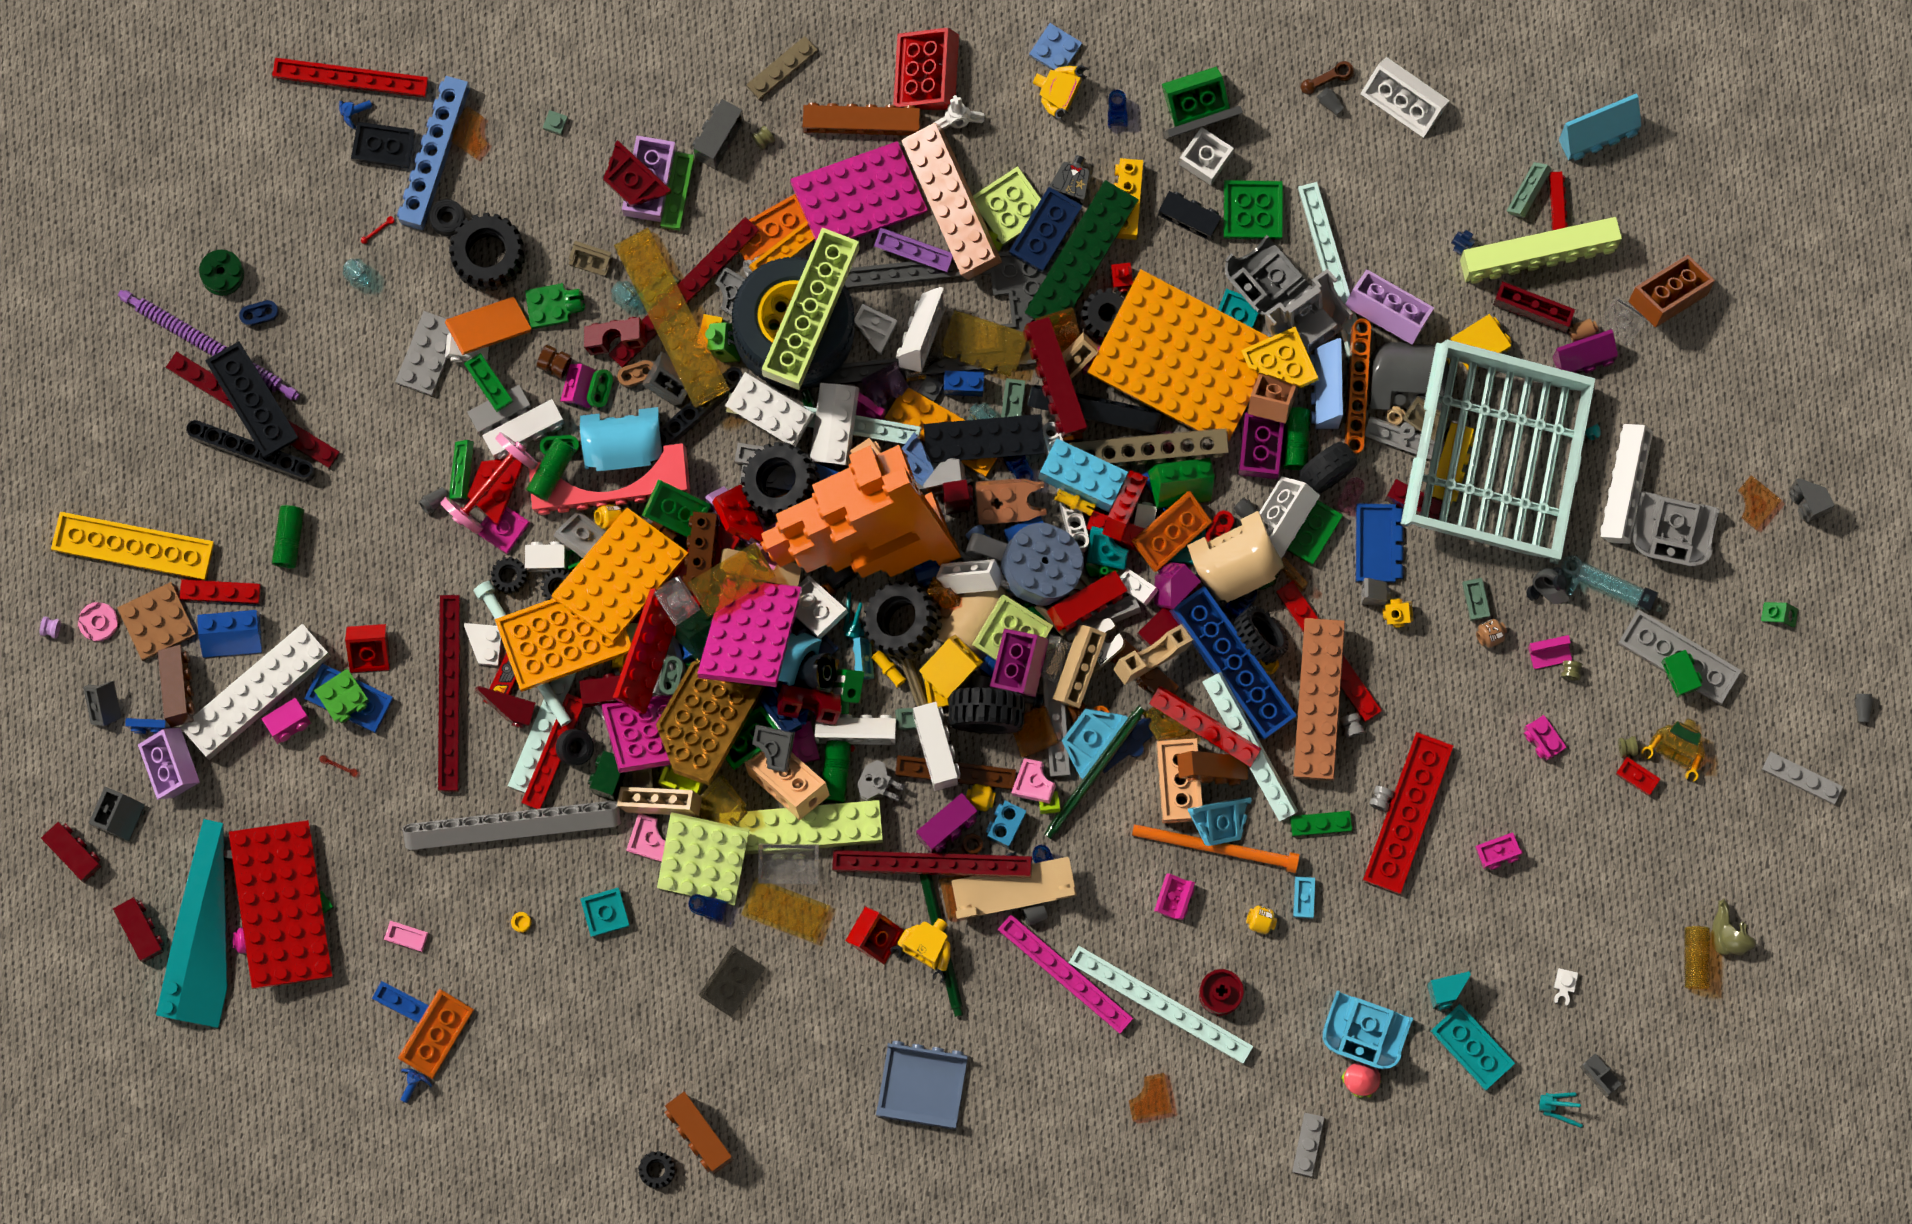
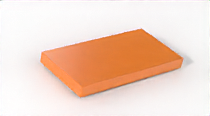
M796 194L749 219L760 232L740 251V254L744 260L752 261L755 257L763 255L807 221Z
M514 296L446 319L445 321L462 355L531 331V327Z
M1187 491L1138 534L1132 542L1151 569L1157 572L1212 523V520L1191 491Z
M439 989L398 1056V1059L433 1079L474 1009Z

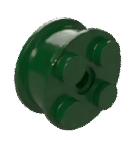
M220 249L208 253L202 259L199 266V275L203 285L209 292L218 296H226L239 289L244 279V270L239 258L234 253Z

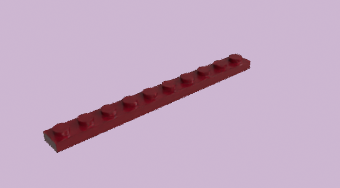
M746 217L642 319L646 325V345L760 232ZM620 342L608 355L623 368L644 347L627 350L623 343Z
M176 351L167 364L166 369L234 410L213 373ZM289 421L299 440L290 445L330 469L340 452Z
M440 595L439 792L459 791L460 595Z
M834 850L832 870L833 872L1031 878L1033 858L1032 856Z

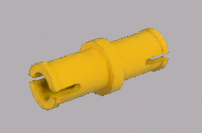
M1061 489L1057 491L1055 501L1070 506L1072 510L1077 509L1089 516L1092 515L1096 504L1081 499L1077 494L1074 496Z
M877 651L871 657L882 669L883 675H887L897 688L906 681V678L897 670L896 664L891 662L884 653Z

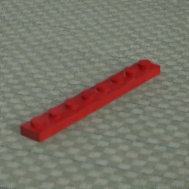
M276 57L272 77L276 79L426 98L429 81L428 77Z
M1293 581L1276 591V594L1304 633L1305 618L1318 619V617ZM1343 655L1341 689L1363 721L1366 722L1382 710Z

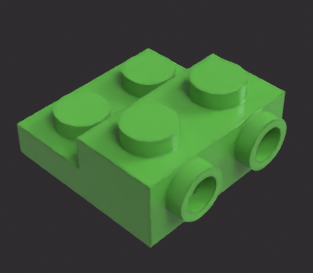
M345 669L314 690L336 724L346 722L351 718V714L356 711L361 712L370 702L348 669Z

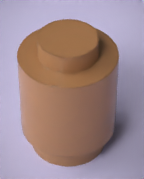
M1590 318L1573 324L1572 327L1568 328L1572 342L1596 335L1599 332L1596 322H1592Z

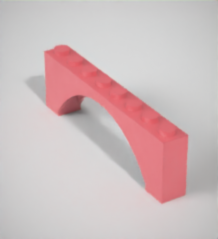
M683 443L663 446L664 451L655 465L642 478L619 490L609 492L587 491L577 488L560 478L548 501H544L531 494L532 510L538 513V515H548L550 511L565 513L573 508L587 510L589 506H596L598 508L611 503H615V505H626L628 501L643 503L647 501L646 499L650 498L658 480L691 494L687 449ZM537 462L538 465L534 468V470H531L529 468L530 481L532 480L535 472H537L536 470H538L537 468H539V464H541V462Z

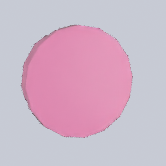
M94 602L87 605L81 611L78 626L81 633L87 639L104 641L115 633L118 627V617L108 604Z

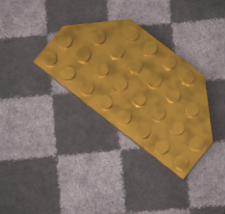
M699 659L693 661L657 721L656 727L674 773L710 786L766 686L698 678L697 673L701 662Z

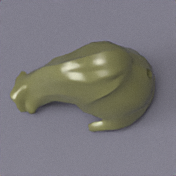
M1725 899L1718 901V912L1711 931L1712 945L1715 951L1721 955H1728L1730 953L1743 955L1755 948L1756 940L1747 935V925L1744 922H1741L1739 925L1740 931H1737L1730 925L1729 905Z

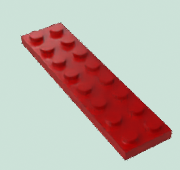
M1418 732L1415 733L1362 881L1399 895L1401 894L1454 745Z

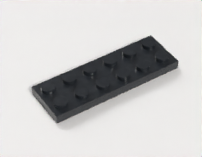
M240 341L205 360L264 459L299 440Z
M1041 414L924 424L925 448L931 463L946 462L950 458L967 461L1045 454Z

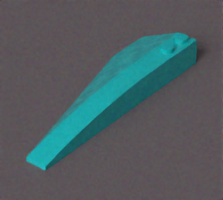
M203 819L177 919L156 1016L219 1028L228 989L224 823Z

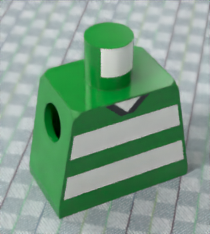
M838 669V679L833 682L832 686L835 687L829 693L840 695V714H849L850 703H859L865 672Z

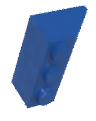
M257 610L197 615L198 635L203 658L262 653L260 614Z

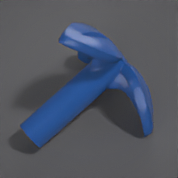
M370 100L355 106L353 102L343 103V101H339L340 114L344 116L345 123L354 130H356V126L352 123L351 116L372 108Z
M410 1068L401 1069V1072L408 1073V1085L400 1099L401 1101L408 1103L419 1081L427 1083L430 1088L432 1087L430 1080L424 1074Z

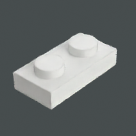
M1127 569L1120 577L1128 590L1127 593L1146 606L1158 592L1155 586L1130 569Z

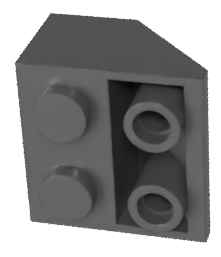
M660 352L642 385L675 406L683 402L691 388L694 372L664 352Z
M1799 478L1790 487V498L1793 502H1797L1799 516L1802 520L1805 519L1807 523L1828 514L1835 506L1827 489L1823 486Z
M104 787L89 824L94 828L130 841L145 804L120 792Z

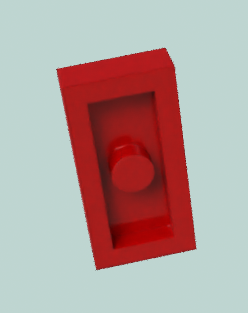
M1626 757L1616 772L1617 776L1650 796L1660 781L1659 777Z

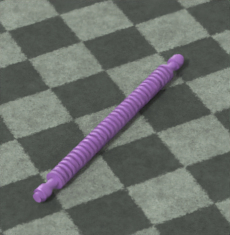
M120 290L118 293L121 301L136 307V312L144 315L146 318L148 317V319L161 325L163 328L165 327V329L178 335L180 338L182 337V339L190 342L197 348L199 347V349L207 352L209 355L214 356L227 348L191 325L167 313V311H163L162 308L150 303V301H146L144 298L139 300L133 297V294L127 290ZM253 363L269 390L272 392L278 390L284 393L286 398L298 400L300 394L297 393L296 389L282 384L281 378Z

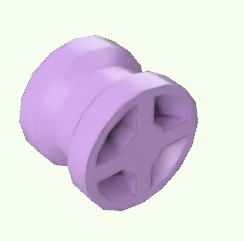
M44 616L40 625V636L50 635L56 639L59 635L61 620H50L49 617Z

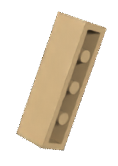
M1079 625L1052 698L1053 700L1080 708L1107 633L1089 626Z
M620 787L617 806L626 813L670 815L673 812L687 816H699L702 797L693 790Z

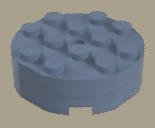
M1035 523L1019 530L1006 545L1001 560L1002 575H1005L1009 584L1008 588L1020 599L1039 606L1050 605L1068 596L1078 584L1084 567L1083 555L1075 539L1067 531L1048 523Z

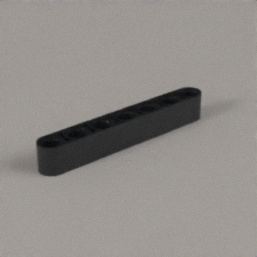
M731 367L727 369L660 428V437L666 440L665 444L661 445L662 453L664 451L663 446L674 445L728 398L729 393H733L743 376L739 368ZM737 374L739 379L733 382L729 380V377ZM717 387H723L725 389V391L722 394H716L714 392ZM702 400L710 401L707 407L700 406ZM692 412L695 414L692 420L685 418L687 413ZM674 425L681 427L677 433L671 432L670 429Z
M1032 385L1027 405L1049 411L1048 404L1050 402L1048 396H1044L1042 386ZM1076 393L1084 419L1151 433H1159L1164 414L1155 409Z
M198 420L190 421L186 426V431L190 438L201 444L301 481L308 482L315 477V469L312 464L304 459L278 451L273 454V459L267 462L264 461V457L255 442ZM195 427L201 428L200 433L196 435L192 434V430ZM213 434H219V438L216 441H210V437ZM231 441H237V445L234 448H229L228 444ZM250 447L256 448L252 455L246 454ZM285 461H292V465L289 468L282 467ZM303 468H310V472L307 475L301 474Z

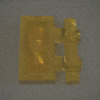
M1155 707L1150 708L1143 714L1144 718H1151L1152 721L1149 724V728L1158 741L1190 735L1192 731Z

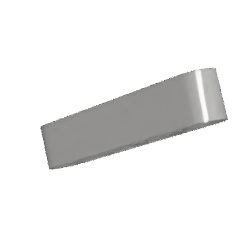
M972 533L965 553L979 561L995 559L998 567L1001 568V560L1007 544L979 533Z

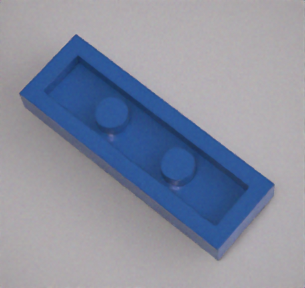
M383 981L380 982L372 997L373 1000L419 1023L429 1006Z

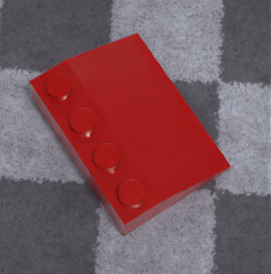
M940 28L897 34L893 105L897 106V108H905V106L911 105L920 108V110H946L951 104L950 100L956 95L958 33L950 28Z

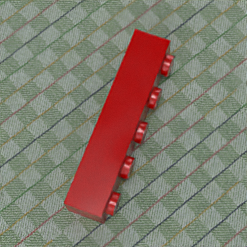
M1562 171L1550 172L1549 174L1552 231L1568 227V223L1565 222V218H1567V210L1564 207L1566 206V199H1564L1566 189L1563 187L1565 176L1562 174Z

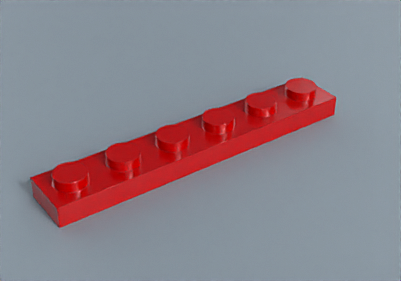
M1162 686L1158 687L1149 703L1249 767L1253 765L1261 751L1260 747Z
M568 693L562 706L572 721L561 727L558 720H555L521 802L523 805L534 809L542 808L561 762L556 753L557 739L566 730L575 729L583 710L581 698Z

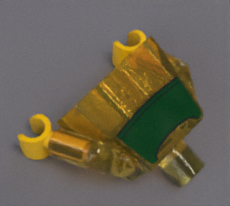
M1686 719L1684 724L1676 721L1673 726L1666 725L1658 729L1649 741L1650 745L1644 747L1641 754L1645 750H1650L1651 755L1648 759H1651L1654 748H1657L1655 752L1689 769L1692 766L1691 770L1685 773V778L1688 779L1689 773L1693 772L1695 775L1694 782L1698 779L1697 769H1700L1705 749L1703 742L1700 740L1702 734L1695 730L1696 722L1692 719Z

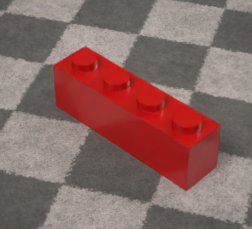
M1130 470L1108 515L1102 532L1103 535L1121 541L1143 495L1149 477Z
M1115 570L1052 606L1046 612L1058 632L1064 628L1068 631L1077 625L1076 621L1081 619L1084 622L1092 617L1091 613L1095 610L1099 613L1108 608L1107 604L1112 601L1115 604L1124 598L1122 595L1128 590Z

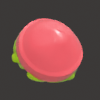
M1360 1062L1350 1065L1342 1075L1343 1083L1347 1089L1358 1098L1363 1096L1371 1097L1381 1083L1380 1073L1377 1068Z

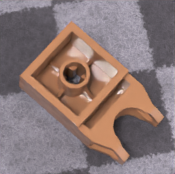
M1259 373L1250 396L1248 414L1286 423L1297 396L1298 387Z
M1028 479L976 482L979 525L1029 521L1037 516L1047 515L1046 508L1032 506L1027 500L1031 492L1044 488V482H1035ZM995 498H999V501L1003 503L996 505L992 502H994Z

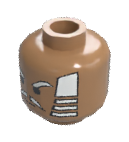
M1491 619L1478 626L1476 637L1482 646L1485 645L1487 648H1491L1504 642L1507 629L1503 622L1499 623L1496 619Z

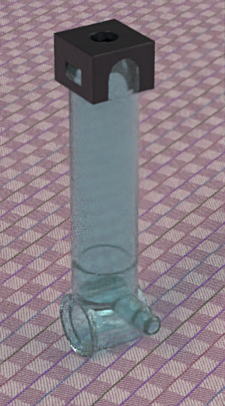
M1571 555L1566 557L1560 567L1564 571L1566 578H1572L1568 589V594L1570 595L1574 594L1579 582H1582L1636 606V609L1648 614L1658 592L1647 587L1643 589L1581 561L1577 556ZM1567 563H1572V564H1574L1575 567H1576V570H1575V571H1569V570L1566 568V564H1567Z

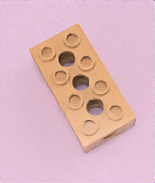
M1197 738L1157 741L1162 824L1193 822L1188 808L1202 806L1201 782H1188L1187 779H1184L1185 783L1183 785L1176 784L1174 779L1179 777L1178 765L1174 764L1173 759L1177 758V754L1198 751ZM1184 797L1187 803L1180 805L1176 802V799Z
M763 751L745 762L748 775L799 820L830 796L826 782L792 752L788 772L768 769L767 759Z

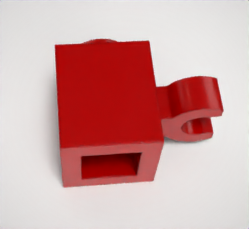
M1131 263L1111 265L1113 292H1117V290L1122 292L1121 294L1129 292L1133 284Z

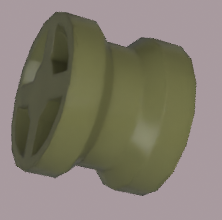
M762 126L759 132L751 134L753 140L762 150L766 148L767 144L775 142L773 135L766 126Z
M1563 661L1564 671L1561 673V678L1574 681L1580 680L1581 675L1579 672L1583 664L1577 661Z
M1631 736L1629 739H1618L1621 758L1627 755H1638L1635 736Z

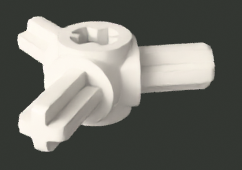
M955 95L950 100L951 104L948 106L945 116L934 123L941 126L943 130L949 126L962 128L969 122L983 123L985 114L970 111L962 103L961 97Z

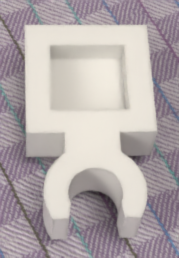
M1558 968L1554 989H1558L1559 993L1555 995L1554 1003H1557L1558 998L1562 996L1565 998L1564 1005L1567 1006L1569 1004L1570 997L1568 992L1574 993L1578 976L1577 972Z

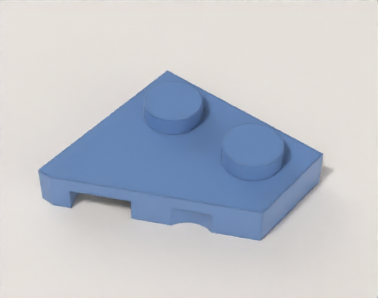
M914 432L902 447V450L907 456L915 481L923 486L935 469L917 433Z

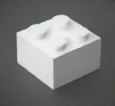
M1201 127L1181 155L1179 165L1209 185H1212L1233 155L1234 148Z

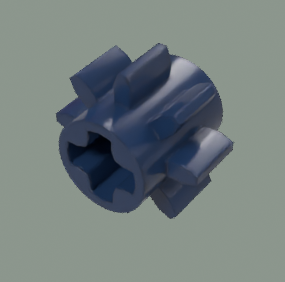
M1467 230L1464 233L1458 231L1451 242L1455 246L1453 251L1461 255L1463 250L1472 248L1475 240L1472 239L1473 234Z

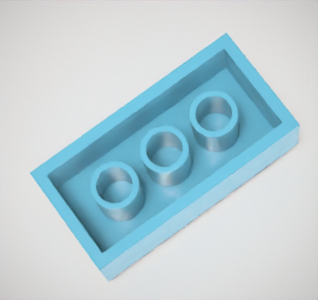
M1056 438L1038 479L1074 496L1077 494L1081 499L1096 504V507L1110 512L1128 471Z

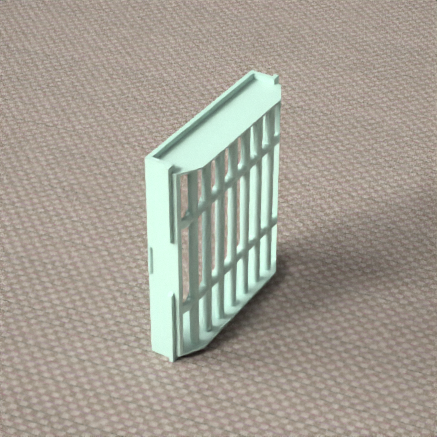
M1448 339L1442 343L1437 342L1424 403L1426 412L1417 457L1413 459L1401 525L1409 526L1413 524L1421 528L1527 555L1550 558V563L1558 564L1562 557L1575 483L1578 480L1581 452L1595 378ZM1447 357L1451 361L1444 396L1439 393ZM1458 361L1469 364L1462 401L1452 398ZM1477 366L1488 369L1481 406L1470 402ZM1495 371L1506 374L1499 410L1489 407ZM1514 376L1525 379L1518 415L1508 413L1507 411ZM1532 381L1543 383L1536 420L1526 417ZM1551 386L1562 388L1555 425L1545 423L1544 421ZM1569 390L1581 391L1574 430L1563 427ZM1437 403H1441L1442 407L1429 473L1426 475L1424 474ZM1453 406L1461 410L1447 480L1437 478L1436 474L1449 407ZM1468 411L1479 413L1466 484H1461L1455 481ZM1491 416L1498 418L1485 487L1480 489L1474 487L1473 484L1486 417ZM1506 420L1516 423L1503 494L1493 492L1492 487ZM1526 425L1535 429L1522 496L1519 499L1512 497L1510 494L1523 427ZM1542 430L1552 432L1553 436L1540 504L1530 502L1529 497ZM1564 435L1572 437V443L1558 509L1548 506V499L1560 436ZM1425 482L1427 484L1421 514L1416 515L1421 484ZM1434 485L1445 487L1439 520L1428 518ZM1453 490L1464 492L1458 525L1447 523ZM1471 495L1482 497L1476 530L1465 527ZM1490 499L1501 502L1495 535L1484 532ZM1509 504L1519 506L1513 539L1502 537ZM1527 509L1538 511L1532 544L1521 542ZM1545 514L1557 516L1551 549L1540 546Z

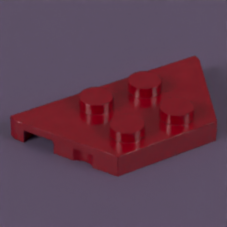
M618 140L615 142L603 181L629 206L633 207L671 193V189Z

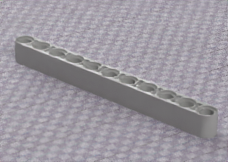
M604 801L411 823L405 825L402 831L405 847L409 850L608 828L618 826L622 821L620 808L617 806L618 802Z

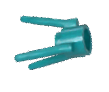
M848 592L846 601L848 613L845 615L844 636L852 639L859 638L860 636L863 637V628L866 625H863L861 628L862 624L858 623L863 603H859L854 621L849 623L851 592Z
M1546 1093V1095L1540 1096L1539 1111H1544L1543 1115L1554 1117L1580 1128L1583 1127L1581 1123L1551 1112V1110H1556V1106L1580 1108L1581 1104L1561 1102L1555 1099L1573 1097L1577 1093Z

